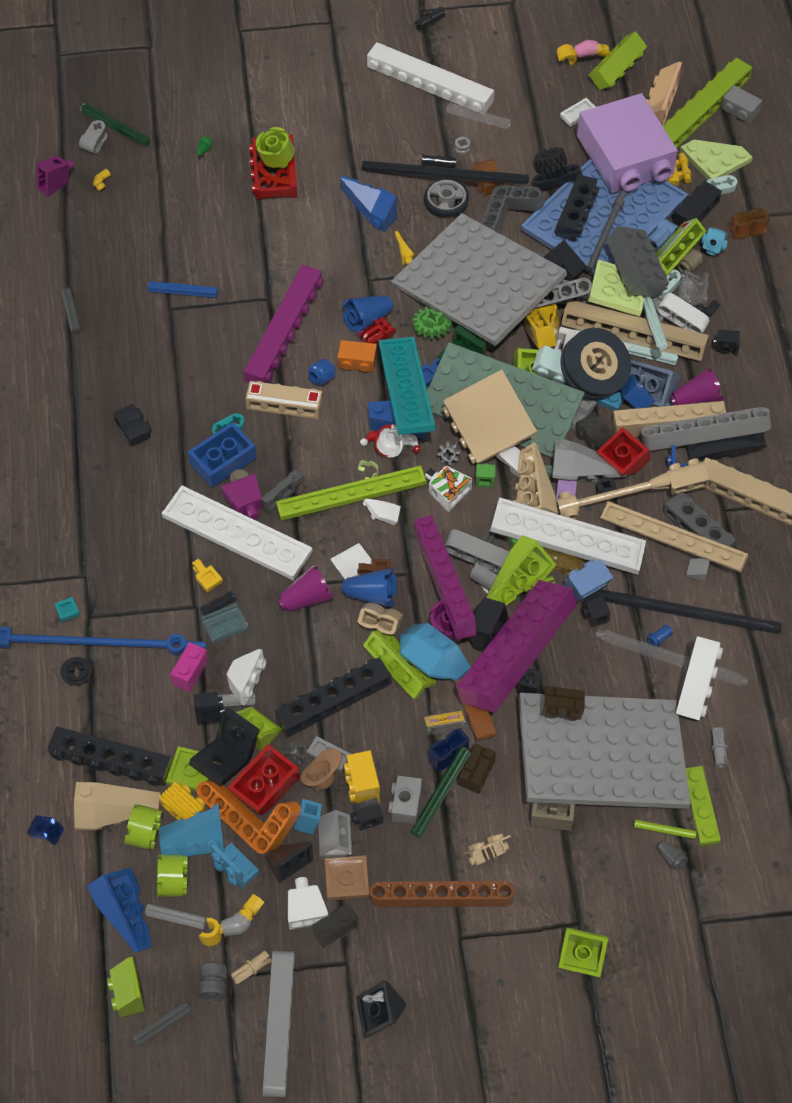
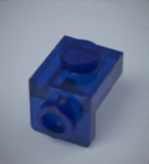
M35 815L27 834L30 837L46 839L52 845H56L64 831V827L53 817Z

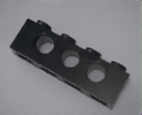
M581 174L577 175L556 226L557 237L576 242L578 235H582L583 223H586L589 217L588 210H592L594 205L593 198L597 197L600 187H597L598 179Z

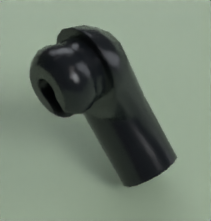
M713 300L708 307L698 304L695 308L709 317L714 314L720 304L718 301Z

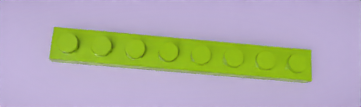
M417 466L276 501V506L282 521L426 485V478L422 467Z

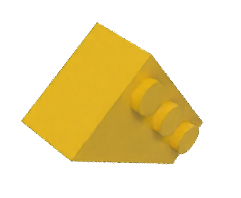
M557 303L532 309L523 318L526 333L538 349L545 345L550 348L556 346L560 324Z

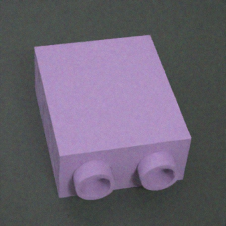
M642 93L579 112L577 137L611 194L621 191V189L633 191L641 184L653 180L661 182L674 174L678 150Z

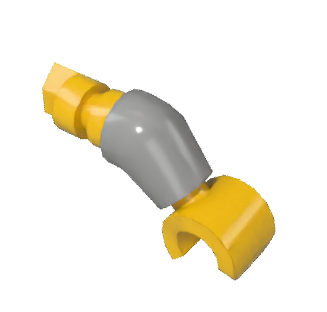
M253 894L244 904L243 909L232 917L221 920V924L216 919L207 918L209 929L214 930L211 933L202 932L199 935L200 941L203 945L214 946L220 942L222 934L224 936L241 935L251 926L252 916L258 913L264 901Z

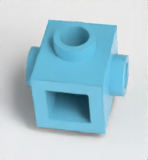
M710 227L708 233H705L702 238V248L706 249V253L711 255L722 253V250L725 251L728 245L726 240L728 232Z

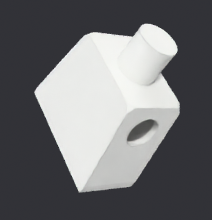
M306 877L297 878L295 880L296 889L288 891L289 930L329 923L328 911L318 886H309Z

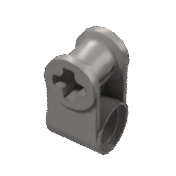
M96 120L91 123L87 131L80 138L79 147L94 154L99 152L101 146L108 138L103 121Z

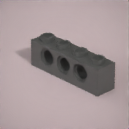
M681 491L665 504L663 514L678 528L734 548L736 540L733 535L726 532L716 520L708 516L707 512L697 506L690 496H686Z

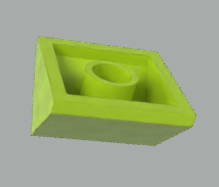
M253 707L236 712L260 729L255 747L260 751L267 744H270L282 730V728Z
M566 928L558 968L600 977L609 937Z

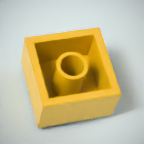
M371 750L346 755L347 763H344V777L346 784L349 786L350 802L357 804L376 797L380 804V786Z

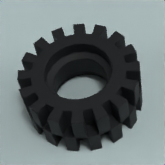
M562 147L545 149L544 152L541 151L534 157L537 170L543 174L560 170L568 163Z

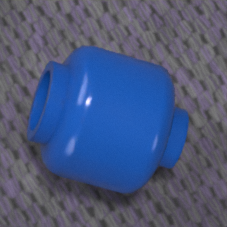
M321 359L310 365L308 377L312 383L322 386L334 379L335 366L327 359Z

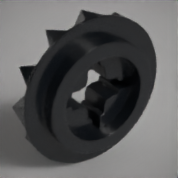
M72 657L63 663L60 671L61 677L70 686H80L82 683H87V680L92 677V666L83 657ZM75 666H77V669L79 671H82L79 672L78 677H76L74 674Z

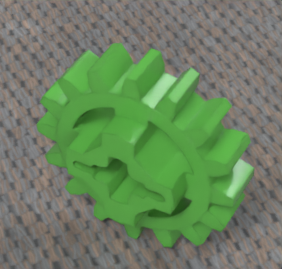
M425 307L424 311L419 309L418 313L414 314V331H418V335L424 334V338L430 336L431 339L434 336L440 338V334L446 335V331L451 330L452 320L445 317L442 312Z

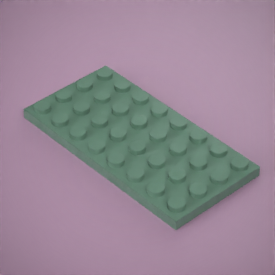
M448 343L427 390L432 414L452 421L451 417H446L442 409L445 407L443 400L503 370L538 434L537 438L533 440L528 438L516 446L526 448L532 443H536L541 455L553 459L555 440H566L585 393Z

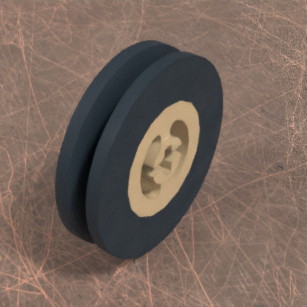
M602 328L584 329L566 343L561 353V371L570 387L583 391L586 398L604 399L610 397L621 389L629 379L631 373L629 352L625 344L608 330ZM600 357L601 360L595 365V368L591 370L590 367H592L596 363L597 359Z

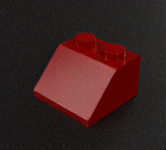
M623 427L596 451L602 459L622 476L638 472L651 460L649 449Z

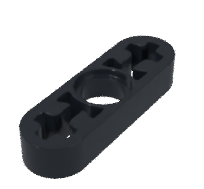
M572 164L560 170H555V172L538 174L533 177L532 182L534 187L544 190L576 180L578 174L582 175L580 165Z

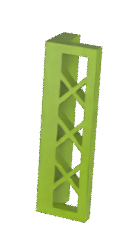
M379 630L372 631L363 646L375 659L381 658L392 677L413 699L419 698L425 688L435 686L437 681L433 677H429L400 655V642L392 634H385Z

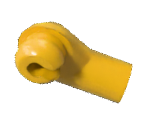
M104 169L94 177L93 186L98 191L105 187L102 181L111 176L108 169Z

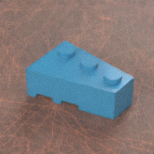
M219 803L203 813L201 811L196 812L195 816L186 820L182 818L160 827L159 841L161 854H183V856L211 853L210 846L212 844H215L224 852Z

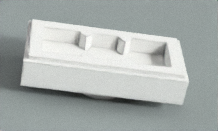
M585 98L561 112L560 118L572 127L579 122V112L596 106Z

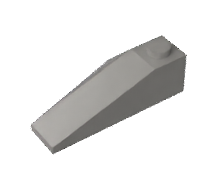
M555 440L552 478L577 480L578 476H587L588 479H594L596 475L609 478L627 477V475L622 476L595 450L575 442H570L569 440Z

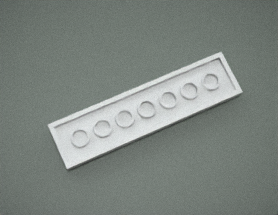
M184 486L179 488L162 512L163 518L291 580L295 579L313 552L312 547Z
M500 497L490 529L491 532L518 540L524 535L537 540L542 547L586 560L597 561L601 558L607 566L637 575L640 571L646 540Z

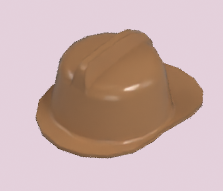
M335 748L322 751L302 772L301 782L306 786H312L317 792L330 787L335 781V771L341 764V752Z

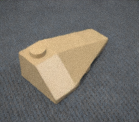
M532 443L520 451L518 464L520 476L519 483H516L515 486L517 498L514 502L558 514L556 497L537 444Z
M76 782L74 797L75 830L103 829V826L121 824L122 821L129 820L134 804L159 809V796L161 794L160 792L103 783Z

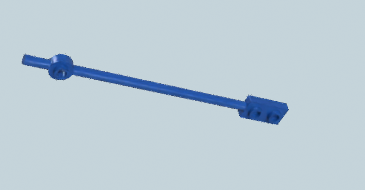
M0 627V648H10V642L167 648L171 654L180 655L190 642L206 649V642L186 641L180 634H173L167 640L12 634L11 627Z

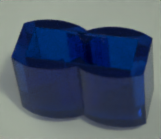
M461 728L451 731L445 739L435 742L430 747L428 761L437 771L446 769L450 766L461 747L469 748L470 738Z

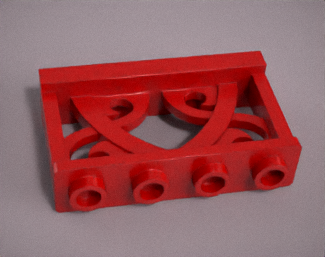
M288 134L289 137H290V140H291V142H292V144H293V146H294V143H293V134ZM252 137L249 151L250 154H253V157H250V165L254 167V170H251L252 181L255 180V183H252V194H256V200L285 196L298 198L295 155L288 162V167L280 169L276 176L264 169L266 165H264L258 153L256 139ZM281 174H287L286 177L281 176V178H279ZM267 183L266 187L268 188H262L261 184Z

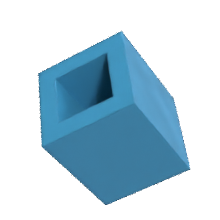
M302 799L300 803L301 814L295 822L293 829L313 835L320 820L322 804Z

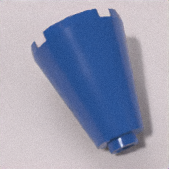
M386 295L349 298L342 304V308L345 307V313H342L344 321L349 330L356 331L355 334H358L373 325L374 319L377 321L392 311L393 301Z
M389 568L347 577L342 583V592L349 598L385 607H393L395 601H392L393 596H397L396 574H392L394 569Z

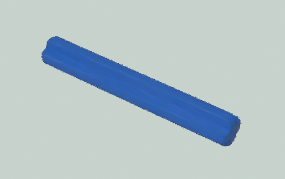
M149 281L148 291L215 298L218 295L217 287Z

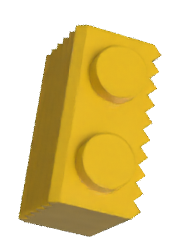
M177 781L159 796L160 805L176 820L182 818L186 820L195 816V813L199 811L203 813L206 806L202 799L199 797L194 798L191 795V790L185 784L180 785Z

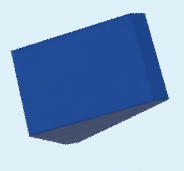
M634 374L629 376L626 384L620 389L623 398L636 409L649 408L656 401Z

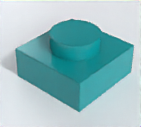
M73 597L54 603L62 623L80 616Z

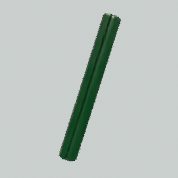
M87 103L81 105L82 113L95 120L103 121L106 126L145 147L150 143V138Z
M461 747L412 828L411 833L414 836L421 838L469 758L471 752L467 748Z

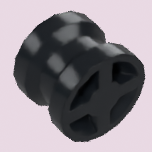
M609 477L601 478L597 483L596 495L615 490L616 482Z

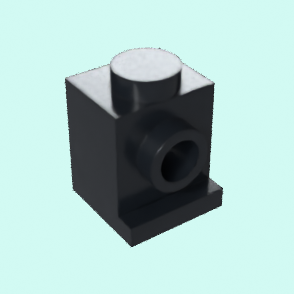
M718 329L717 337L713 336L712 345L716 347V352L734 353V356H737L740 347V331Z

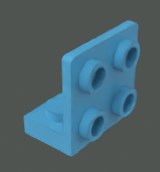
M232 843L224 848V852L215 844L210 846L213 866L217 871H223L227 875L226 878L231 885H237L240 889H243L260 873L259 869Z

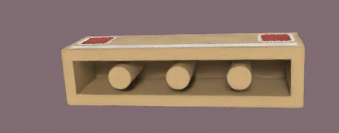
M250 381L246 395V408L248 410L319 419L323 402L322 391L299 388L297 386L269 384L261 381Z

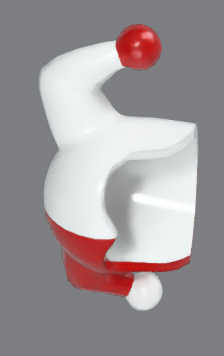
M387 424L382 426L380 430L371 431L365 438L360 440L362 446H366L370 441H375V449L385 457L398 456L403 447L409 445L413 447V452L419 453L421 450L415 435H398L396 425Z

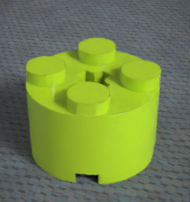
M269 128L270 131L266 133L263 131L256 139L258 153L264 165L272 168H285L294 156V146L283 128Z
M134 804L127 825L129 835H125V844L154 850L157 841L156 834L162 823V811L157 808Z
M158 854L157 897H183V895H187V877H183V875H187L188 856H183V854Z

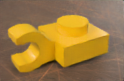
M199 559L192 562L193 570L197 573L195 575L196 580L206 592H209L223 582L221 576L211 565L206 568Z

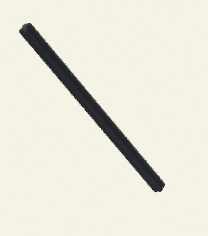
M363 161L361 165L363 171L521 185H528L529 175L375 161Z
M599 589L591 594H602L606 602L780 634L782 629V623L615 591Z

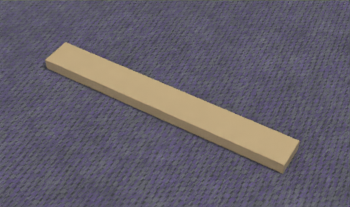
M609 501L600 517L603 521L740 573L749 556L748 553Z

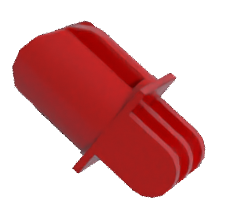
M382 317L377 321L374 319V324L361 331L358 336L364 343L376 344L378 340H386V338L393 335L396 329L391 327L389 322H386L385 317Z

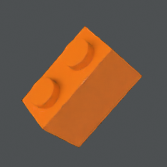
M341 340L337 357L338 368L374 372L377 344Z

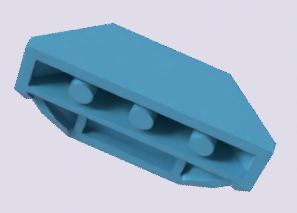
M429 623L413 624L400 635V655L429 677L458 681L471 668L458 645Z

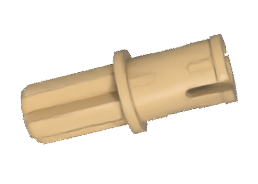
M263 951L252 960H246V964L231 973L232 980L239 984L252 974L256 975L258 970L272 962L271 958H267L269 957L268 953Z

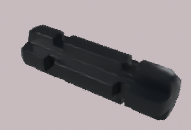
M232 590L225 593V596L221 595L210 601L209 605L201 606V613L204 617L211 615L212 611L216 612L228 605V602L231 604L236 601V595Z

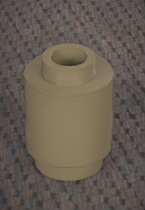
M691 249L677 264L678 270L684 275L692 273L703 263L702 254L698 250Z

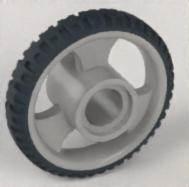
M440 179L427 187L424 201L427 208L437 215L455 216L467 207L469 193L461 182L453 179ZM431 195L438 196V206L431 201ZM455 199H462V202L454 207Z

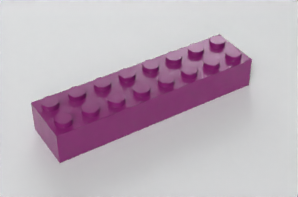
M539 580L457 684L456 688L462 703L493 713L497 711L576 607L577 603L572 588Z

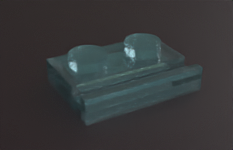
M237 603L201 617V621L212 643L248 629V624Z

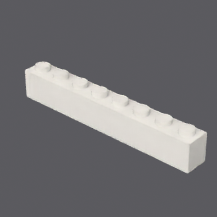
M376 42L367 54V67L485 115L494 102L493 89Z

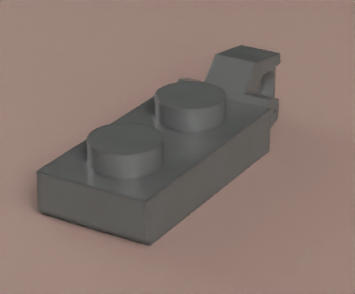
M295 469L270 492H267L262 498L263 510L271 513L277 507L276 501L287 499L295 492V487L305 480L304 474Z

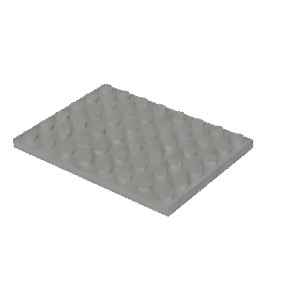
M461 213L391 282L394 287L435 311L442 312L445 317L496 346L567 276V272L560 266Z
M519 694L527 802L689 809L691 804L679 715L676 714L677 700L585 696V709L581 720L570 721L563 717L549 718L546 715H541V694Z

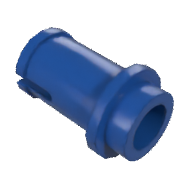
M665 624L655 633L651 632L647 638L649 644L653 647L660 646L662 641L673 635V630L669 625Z

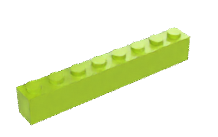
M736 57L726 65L725 69L719 71L712 81H708L706 86L699 90L692 100H688L682 109L677 110L675 115L665 122L663 128L676 149L722 106L723 97L733 85L741 88L750 80L752 66Z

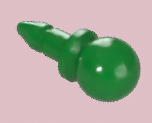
M204 136L200 139L197 150L198 156L203 155L204 152H207L212 147L213 141L210 137Z

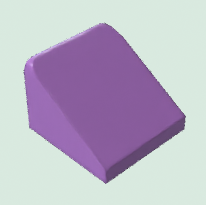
M558 479L556 499H559V494L563 492H570L571 495H576L577 481Z

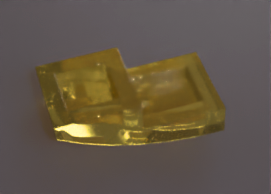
M544 548L556 563L553 569L561 570V574L568 575L575 569L581 570L583 558Z

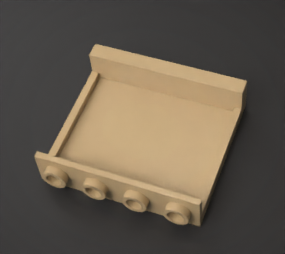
M503 370L443 400L445 407L442 409L447 418L451 417L453 421L451 426L455 433H460L462 438L459 440L464 449L468 448L470 452L468 457L472 464H481L528 438L533 440L538 437L537 430Z

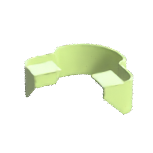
M360 461L358 470L364 472L365 468L361 465L374 466L377 469V473H374L372 477L378 476V466L375 462Z

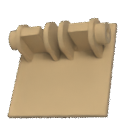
M503 833L495 834L487 838V843L483 841L468 846L469 851L464 852V854H470L471 857L468 860L471 866H478L486 862L485 859L487 861L490 860L486 848L492 858H495V855L499 856L506 853L509 846L507 842L502 840L511 836H504Z

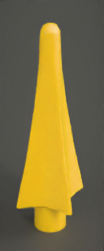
M395 231L403 265H408L413 260L414 253L404 242L400 233Z

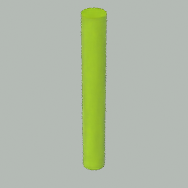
M636 819L634 822V828L691 839L696 837V831Z

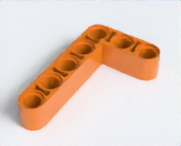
M209 780L201 782L197 786L196 792L198 797L211 809L213 805L219 803L221 819L259 854L271 852L278 848L301 814L300 805L295 801L278 804L267 821L263 823L234 794L228 791L224 785L220 787Z

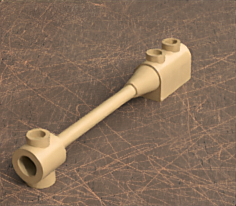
M692 459L687 462L688 466L681 467L679 463L670 465V470L648 482L578 500L570 492H563L559 494L560 498L556 499L561 516L577 519L579 517L578 513H580L579 507L647 489L670 488L672 495H675L681 491L687 492L709 486L710 478L704 461L699 462L698 459Z

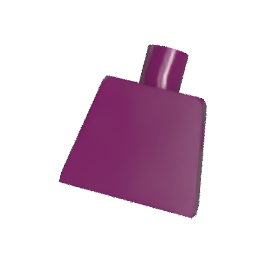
M57 155L36 163L37 189L47 197L51 196L68 183L69 171L74 169V163L70 159L64 161Z
M255 474L221 486L223 498L232 510L248 515L253 520L260 516L258 510L262 509L263 505Z

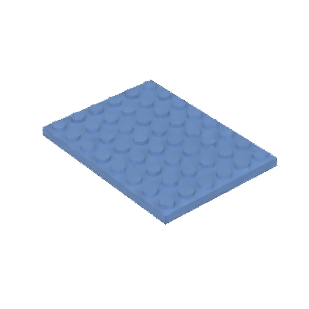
M591 158L581 167L582 175L598 179L597 187H600L598 196L593 198V208L588 210V220L586 223H583L582 235H578L576 242L556 236L558 220L575 180L563 184L544 203L542 209L535 211L521 225L523 232L551 250L565 240L586 266H588L611 214L613 202L620 193L618 191L611 194ZM653 180L641 184L633 191H627L624 206L619 210L608 237L617 226L642 229L650 237L656 230L659 222L663 218L668 219L676 207L683 204L688 194L666 180L661 182ZM606 241L598 260L617 266ZM595 267L593 271H588L586 268L584 269L586 272L594 276Z

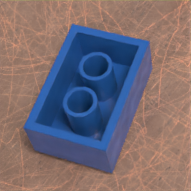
M233 422L188 451L190 465L211 488L228 478L235 470L243 468L257 458L256 446Z

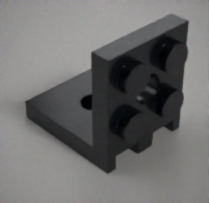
M229 707L223 711L215 740L190 759L189 765L221 787L250 763L260 729ZM214 761H218V762H220V763H222V764H220V765H219V764H216V763H214Z

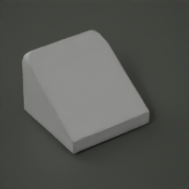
M703 558L690 559L686 577L705 581L710 561Z

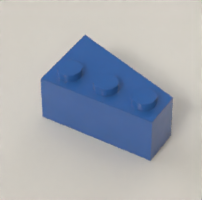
M391 401L368 402L370 430H380L382 426L387 424L395 425ZM427 432L411 433L421 438V440L427 441Z

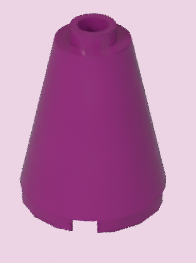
M712 368L705 369L673 391V396L670 397L672 404L685 405L724 401L723 395L719 396L718 392L721 390L714 371L711 372Z
M314 565L280 594L281 599L278 601L283 610L287 609L290 612L329 601L334 596L317 565Z

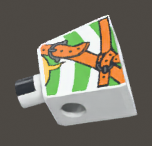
M445 466L439 473L430 468L425 474V477L430 480L429 493L448 512L472 489V478L448 466Z

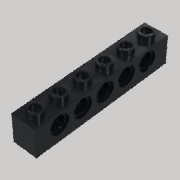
M380 657L370 659L363 666L353 668L341 677L333 678L330 683L324 686H317L312 692L298 696L291 703L282 704L275 710L276 720L286 737L289 738L391 685L392 675ZM369 676L371 679L366 680L364 677ZM348 685L354 686L353 688H346ZM331 694L337 695L336 697H329ZM313 703L320 704L318 706H311ZM296 712H301V713H302L301 715H298V716L294 715V713H296Z
M57 726L48 745L50 756L56 760L62 761L64 759L71 761V763L77 766H90V768L96 771H109V773L115 776H128L134 781L143 780L153 786L166 785V779L172 765L171 756ZM70 746H76L74 749L68 750ZM89 751H95L92 755H87ZM108 756H114L113 759L106 760ZM133 761L132 764L125 765L126 762ZM152 766L150 770H144L145 767Z

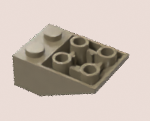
M533 802L530 826L572 831L575 804Z

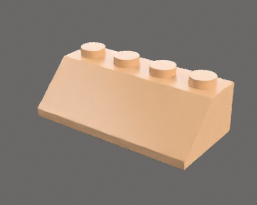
M682 62L674 63L660 70L659 76H655L654 88L651 87L650 100H646L662 126L665 124L679 85Z

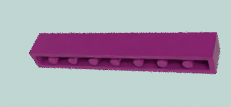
M302 264L243 371L244 382L261 381L263 383H270L272 381L273 372L279 368L282 355L285 356L287 353L289 342L294 340L296 329L301 327L303 316L308 314L311 302L315 301L318 289H321L324 279L322 278L321 270Z
M433 516L414 519L416 539L457 640L476 635L474 614Z

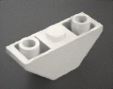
M261 649L233 660L227 672L229 688L240 704L244 706L248 699L252 697L255 684H258L260 673L266 666V659Z

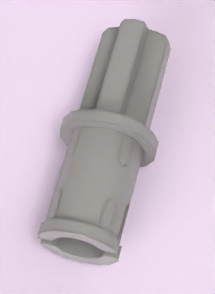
M716 727L712 729L714 742L712 751H714L715 767L725 768L728 766L726 754L728 746L725 745L723 728Z

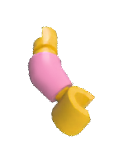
M585 40L577 44L575 49L570 44L560 46L557 49V56L559 61H564L568 58L571 66L577 61V56L579 58L594 55L606 57L611 51H609V46L606 44L597 43L595 40Z

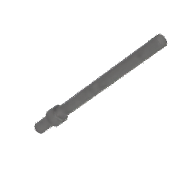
M621 189L618 198L613 202L611 214L586 268L588 271H593L619 210L624 206V199L627 191Z

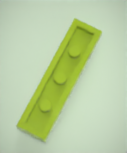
M703 766L686 768L690 808L699 845L720 844L721 839Z

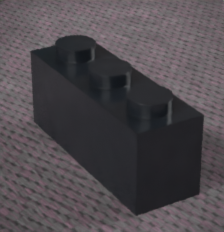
M704 181L700 186H696L692 195L687 196L683 204L677 206L674 210L673 223L680 227L683 222L694 218L701 222L720 202L722 190L707 181Z

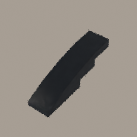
M763 432L687 445L690 460L698 459L699 461L706 457L715 460L728 455L734 458L767 447Z

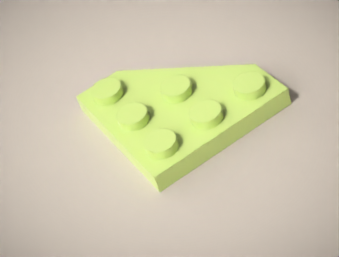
M692 140L680 147V152L685 154V157L707 180L726 176L752 162V156L742 146Z
M598 260L588 301L640 316L644 298L640 295L629 294L623 278L618 272L619 269L615 264Z

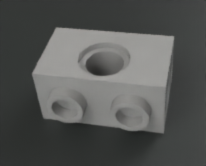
M397 776V782L392 783L391 789L394 801L389 802L388 813L392 814V821L409 824L416 823L422 779ZM406 797L409 801L402 802L400 799Z

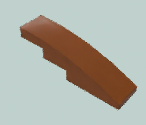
M460 678L458 681L453 680L455 687L461 681L462 678ZM461 701L465 716L477 741L496 736L489 712L464 704Z

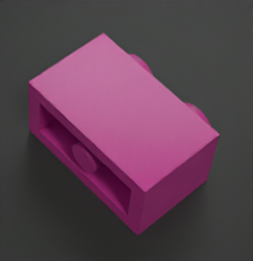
M190 642L188 643L171 672L172 684L174 686L191 692L208 662L207 649Z

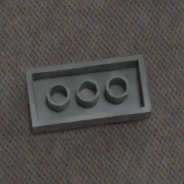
M617 226L606 241L629 294L658 298L669 282L648 234L642 229Z

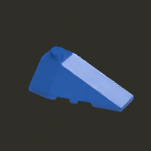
M343 175L340 177L341 190L373 227L385 232L397 220V196L383 188L378 187L375 189L372 188L371 184L366 183L362 185L358 180Z
M131 867L104 874L87 885L96 906L135 953L152 947L148 925L142 916V912L145 911L144 906L140 904L138 894L141 893L140 887Z

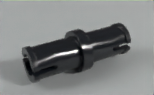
M438 7L432 12H427L424 17L414 22L416 29L421 31L426 26L435 24L438 19L446 15V13H443L445 10L442 7Z
M422 154L421 165L455 168L456 158L442 157L439 154L438 156Z

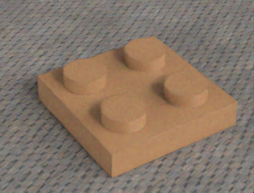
M366 855L325 858L327 901L369 898Z

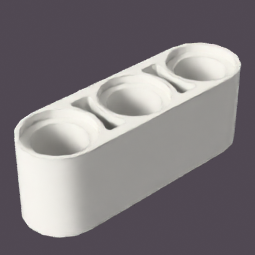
M672 293L665 294L657 308L662 316L679 327L699 333L704 332L710 321L707 315Z

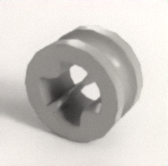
M466 137L457 138L455 141L456 152L459 154L468 153L470 151V140Z

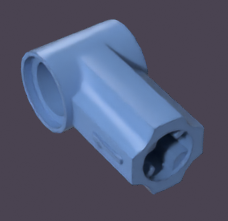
M663 218L657 225L654 233L649 237L654 251H658L679 226Z

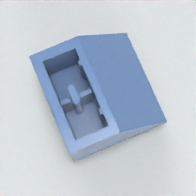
M601 558L597 561L590 560L584 565L585 568L581 570H573L568 574L569 577L564 580L563 586L572 588L577 602L608 585L613 579Z

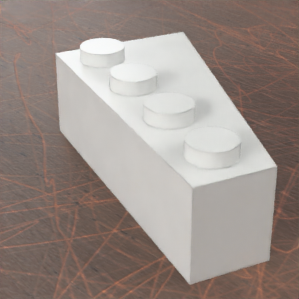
M697 636L676 714L700 721V717H705L707 706L704 705L705 699L711 696L713 687L709 686L711 678L715 679L718 667H715L716 659L720 660L723 652L720 642Z

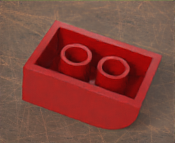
M267 744L227 788L228 791L259 815H263L300 778L299 767Z

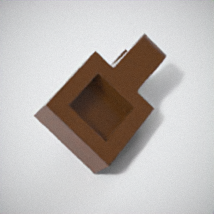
M371 559V564L358 563L357 575L388 568L391 569V559Z

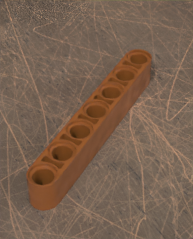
M507 881L375 882L369 890L370 902L375 907H506L512 904L515 893L513 884ZM463 891L466 892L468 895L466 897H461L458 895V893ZM485 891L489 895L486 897H482L479 895V893ZM503 891H506V892H508L510 895L507 896V897H504V896H502L500 893L503 892ZM376 892L384 893L382 897L374 896ZM403 892L405 895L403 897H397L395 893ZM424 892L426 895L424 897H418L416 893ZM445 892L447 895L445 897H440L437 895V893Z

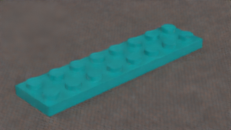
M405 337L378 340L397 434L407 435L435 431V422L415 338Z

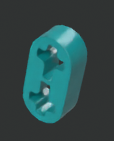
M235 413L216 422L212 426V434L217 433V430L223 429L234 421L240 423L238 425L234 424L242 431L245 427L244 417L241 414Z

